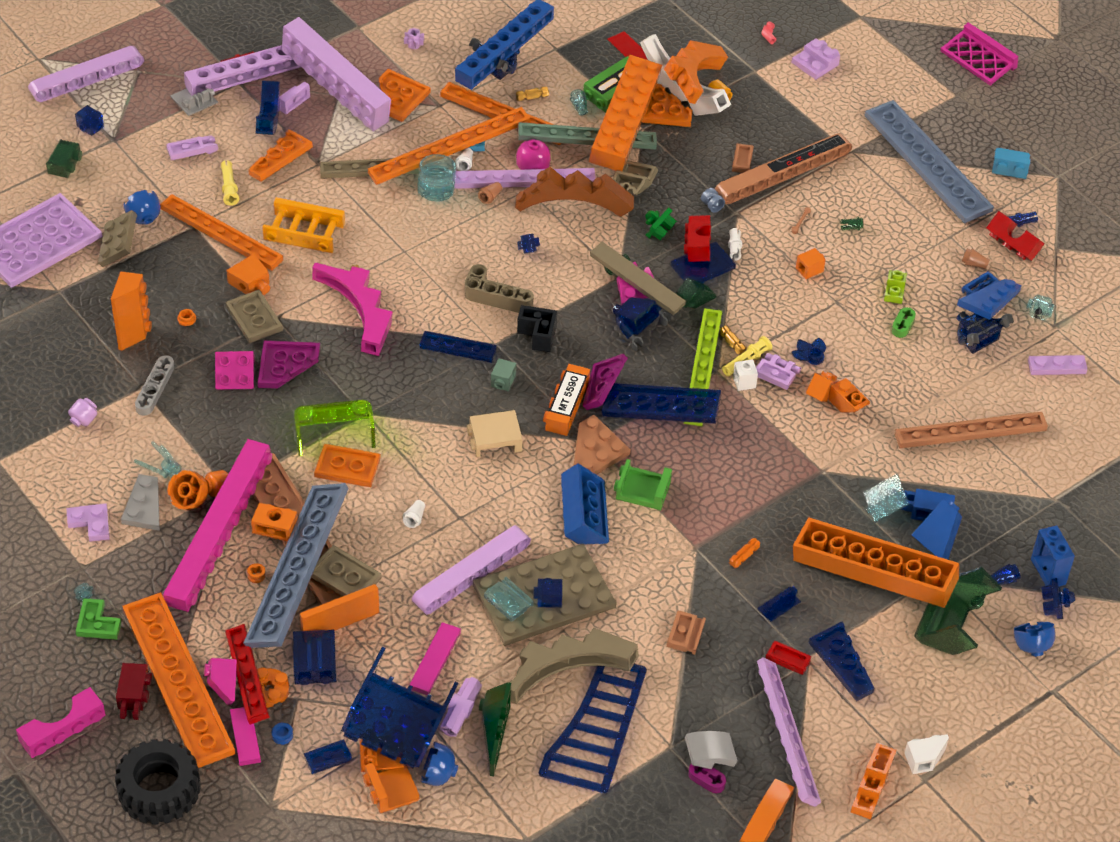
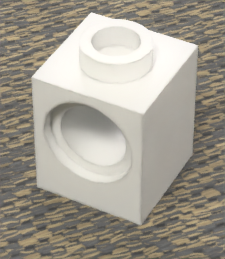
M753 359L735 362L733 379L737 390L756 388L758 372Z

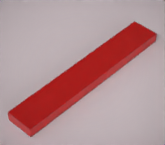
M245 624L225 630L232 659L237 660L236 676L249 724L251 725L270 718L252 648L244 644L248 633Z

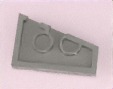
M139 474L122 515L121 523L160 531L158 477Z

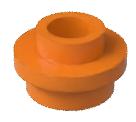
M190 309L181 310L177 317L178 323L182 326L193 325L196 322L195 313Z

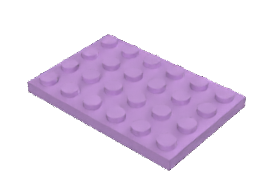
M59 193L0 225V277L13 288L102 238V231Z

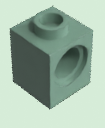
M498 358L491 373V387L509 391L516 377V363Z

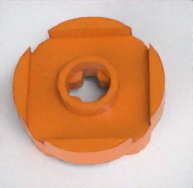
M258 668L267 708L274 707V704L284 702L290 691L287 674L273 668ZM266 685H272V687H274L270 688L268 691L265 690Z

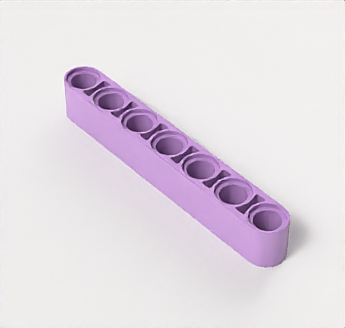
M128 46L33 80L29 84L28 89L36 101L44 102L138 68L143 64L144 58L135 46Z
M518 526L510 527L417 590L412 597V602L426 615L431 614L472 586L473 580L488 575L526 549L530 544V537Z

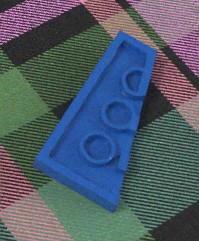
M1003 279L958 299L957 306L990 320L1020 292L1022 285L1017 284L1013 280Z

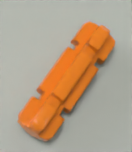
M752 538L748 542L749 544H745L736 552L737 555H733L729 559V564L734 568H738L741 562L743 563L753 554V551L755 552L760 548V541Z

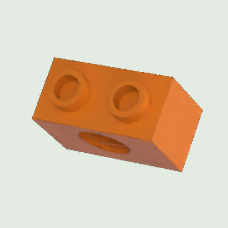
M259 503L251 520L252 533L288 541L298 519L297 511Z

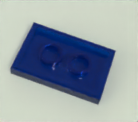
M717 242L710 244V261L688 262V255H684L672 260L671 267L692 288L736 269V263Z

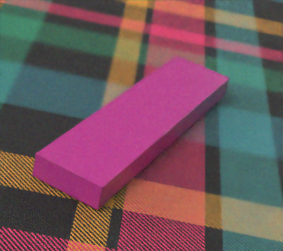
M441 623L409 684L410 690L429 696L461 634V628Z

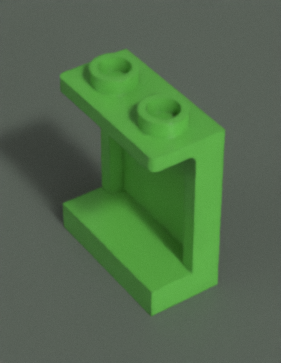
M627 459L625 466L621 465L620 480L616 479L614 484L616 500L662 510L671 483L672 469L665 467L663 474L631 467V460Z

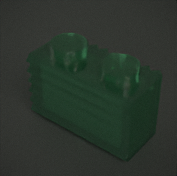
M60 139L46 162L47 173L69 178L70 173H73L77 161H80L82 158L79 143Z

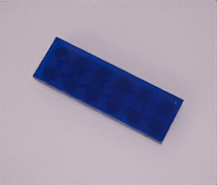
M614 383L604 401L602 415L605 417L716 424L721 390Z

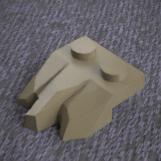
M627 160L623 171L617 170L613 180L630 194L633 193L637 196L652 184L658 169L656 166Z

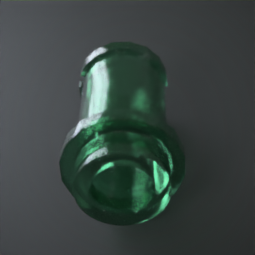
M859 216L854 219L840 220V224H848L841 226L842 231L851 229L860 231L864 227L863 218H859Z

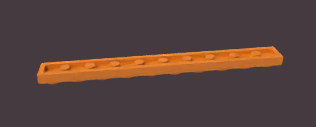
M519 107L368 168V174L374 183L378 185L518 128L519 122L530 123V117L522 107Z

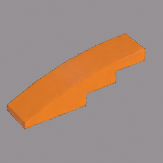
M876 743L853 802L851 813L871 820L892 766L896 749Z
M775 779L757 807L740 842H766L773 832L777 820L783 813L786 803L792 796L795 787Z

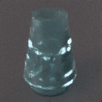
M581 89L572 91L570 101L576 111L581 116L587 114L586 93Z

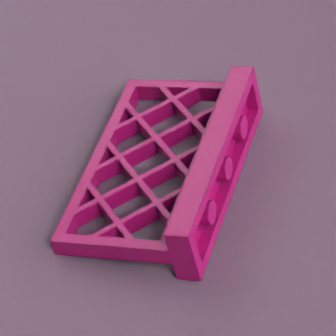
M969 22L964 25V30L941 47L942 53L990 86L1010 69L1013 71L1018 67V55ZM964 37L969 42H959V40ZM977 46L981 51H972L971 47ZM950 47H957V51H949L948 49ZM959 47H969V51H960ZM972 55H982V59L972 60ZM984 55H990L994 59H984ZM960 56H970V60H962ZM972 64H982V68L975 69L972 67ZM984 64H994V68H985ZM996 64H1004L1005 67L997 68ZM985 73H995V75L990 79Z

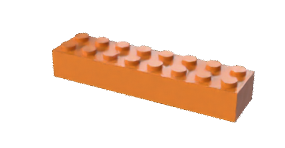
M629 55L593 143L589 158L590 163L615 171H623L658 83L662 68L661 64Z
M809 517L793 544V560L943 608H945L959 580V563Z

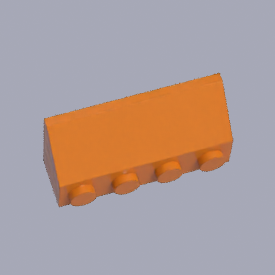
M120 271L111 296L119 350H124L146 339L147 333L152 328V321H149L150 308H147L148 295L145 294L146 282L143 280V274Z

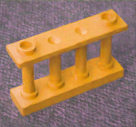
M276 197L274 200L276 217L272 226L263 225V239L333 253V238L331 236L335 227L344 228L345 211ZM283 217L293 218L289 229L279 228ZM301 220L311 222L306 233L296 231ZM318 224L328 225L324 236L314 235Z

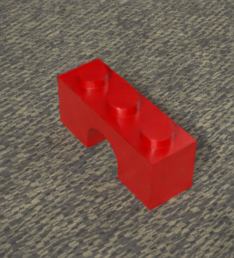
M998 211L986 227L990 231L989 235L997 241L999 238L1003 240L1004 243L1002 245L1009 250L1013 248L1017 250L1016 255L1023 260L1028 258L1032 261L1045 243L1027 230L1022 236L1013 238L1012 233L1017 224Z
M710 215L689 216V222L685 223L684 255H688V262L710 261Z

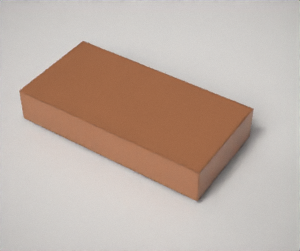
M736 144L732 172L744 173L750 170L754 146Z

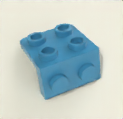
M996 148L992 173L1027 179L1031 160L1030 154Z

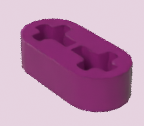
M690 764L688 776L693 782L712 793H721L725 789L726 777L723 773L713 767L708 769ZM699 769L702 770V773H695V771H698Z

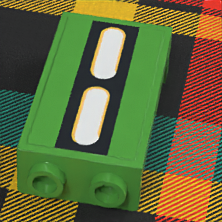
M628 56L584 83L583 96L605 113L625 68Z

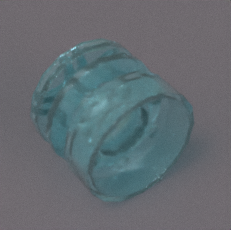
M432 154L424 157L419 164L418 192L420 195L431 201H444L453 196L457 169L456 163L451 158L441 154Z

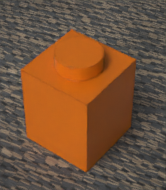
M814 248L797 256L796 269L805 279L824 272L826 259L823 254Z

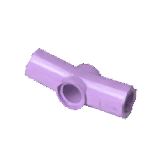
M474 677L466 678L458 693L453 695L448 706V712L440 726V730L445 735L456 737L465 718L470 716L475 700L482 688V684L478 679Z

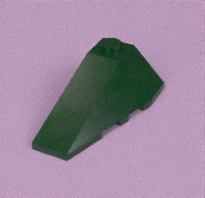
M509 682L487 690L485 698H481L479 704V711H482L489 773L493 777L511 708L512 683Z

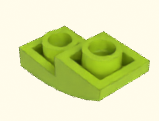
M889 270L884 301L902 304L907 273L899 270Z

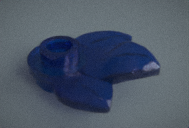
M821 338L815 339L812 344L798 339L797 350L791 353L800 361L819 365L824 361L826 345Z

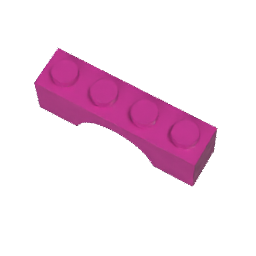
M91 687L72 697V709L62 720L54 723H44L33 719L16 729L20 744L31 758L45 753L47 749L62 743L66 738L81 732L85 727L100 721L102 717L106 716L102 701Z

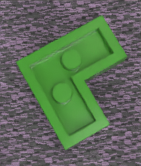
M84 598L77 623L76 636L117 640L121 618L102 617L105 606L104 600Z

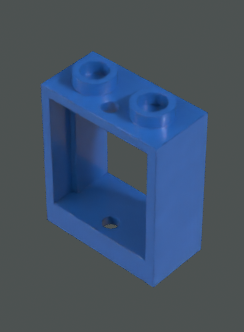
M1057 525L1038 531L1031 561L1047 589L1066 585L1075 555Z

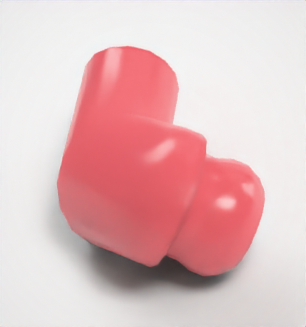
M769 21L764 25L761 33L770 44H774L776 37L772 33L775 24Z

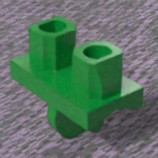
M669 207L660 217L658 211H648L646 213V224L652 225L645 235L649 239L653 235L661 241L668 232L662 225L671 230L677 222L670 216L672 210Z

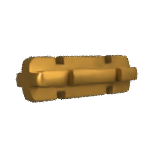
M546 86L540 87V89L533 88L525 90V92L523 90L516 92L517 101L549 96V90Z
M725 325L720 328V335L735 349L734 351L738 355L746 351V346L741 343L728 326Z

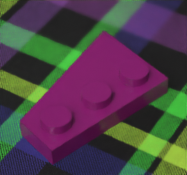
M624 353L593 364L583 402V407L586 410L603 405L628 359Z

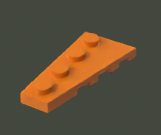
M288 129L285 132L286 136L284 138L280 137L276 141L277 145L274 148L270 147L267 150V155L260 157L248 169L249 175L262 182L313 148L312 141Z

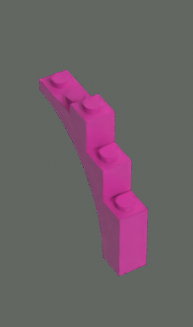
M314 263L312 267V280L326 284L339 291L353 304L359 313L364 328L361 352L379 356L392 324V311L379 308L381 291L368 288L370 271L352 266L350 271L325 264Z

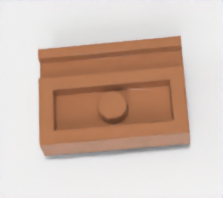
M677 610L666 647L683 652L690 651L695 655L706 618L703 617L701 619L697 615Z

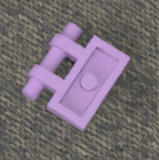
M767 353L765 359H762L756 367L758 378L785 390L792 384L796 374H799L801 371V367L797 366L795 362L785 361L781 359V356Z

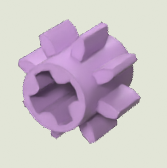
M411 28L408 32H405L404 44H408V48L418 49L420 45H423L424 33L420 34L419 29Z

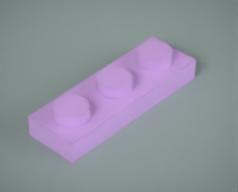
M1084 355L1029 356L1028 358L1031 375L1087 373Z

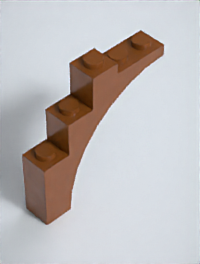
M548 167L538 173L536 183H533L530 187L516 195L515 208L521 212L530 206L542 202L577 200L599 205L622 217L634 209V196L606 173L591 181L579 170L564 178L553 168Z

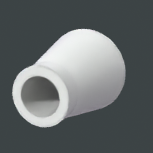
M464 149L456 158L455 164L458 170L467 171L471 169L472 149Z
M416 500L404 512L403 523L407 527L415 528L421 524L425 503L421 500Z

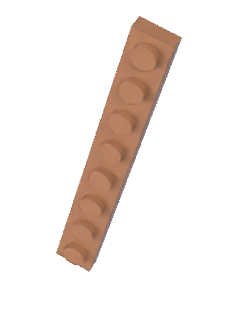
M1033 412L895 429V437L899 449L1047 431L1048 425L1043 412Z

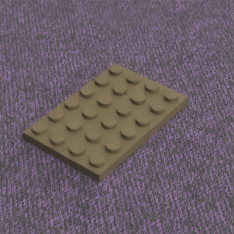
M584 544L473 580V587L504 646L614 609L617 604Z

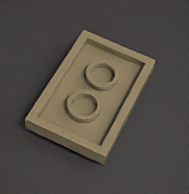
M133 210L123 213L118 218L110 220L105 224L98 264L102 267L130 254L137 214Z
M260 290L225 302L226 308L249 343L283 331V325Z
M333 545L318 560L311 578L339 595L345 596L377 584L382 575L377 570Z

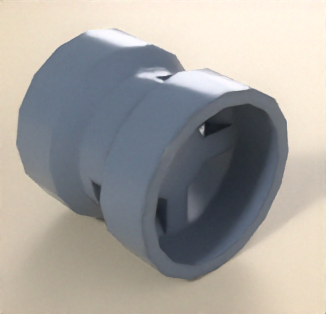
M714 188L707 189L701 196V201L708 205L709 210L713 213L720 211L725 205L724 198L718 195Z

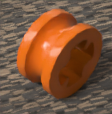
M258 563L251 564L247 569L248 580L252 583L262 582L266 577L265 567Z

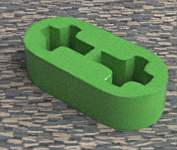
M905 307L899 311L892 326V334L894 336L903 338L908 335L916 316L913 309Z

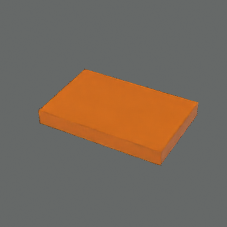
M324 444L314 471V477L371 487L381 454Z

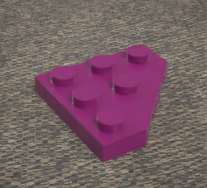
M264 340L258 388L277 389L318 363L320 343Z

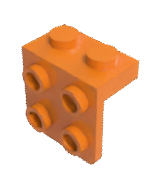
M373 763L365 765V774L362 775L365 786L369 787L372 803L377 805L380 814L417 802L420 799L418 790L406 765L403 768L388 769L377 773Z

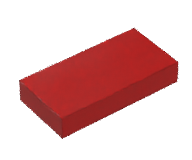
M775 640L766 654V659L801 675L806 671L812 658L808 654Z

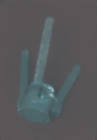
M154 441L151 444L164 458L161 463L162 470L137 459L134 460V463L152 470L164 478L167 476L172 478L182 468L163 445L159 447Z

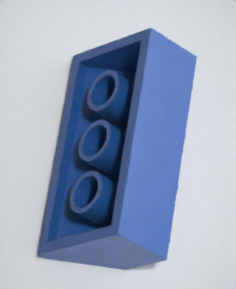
M577 463L561 474L564 534L568 539L577 544H607L609 542L605 480Z

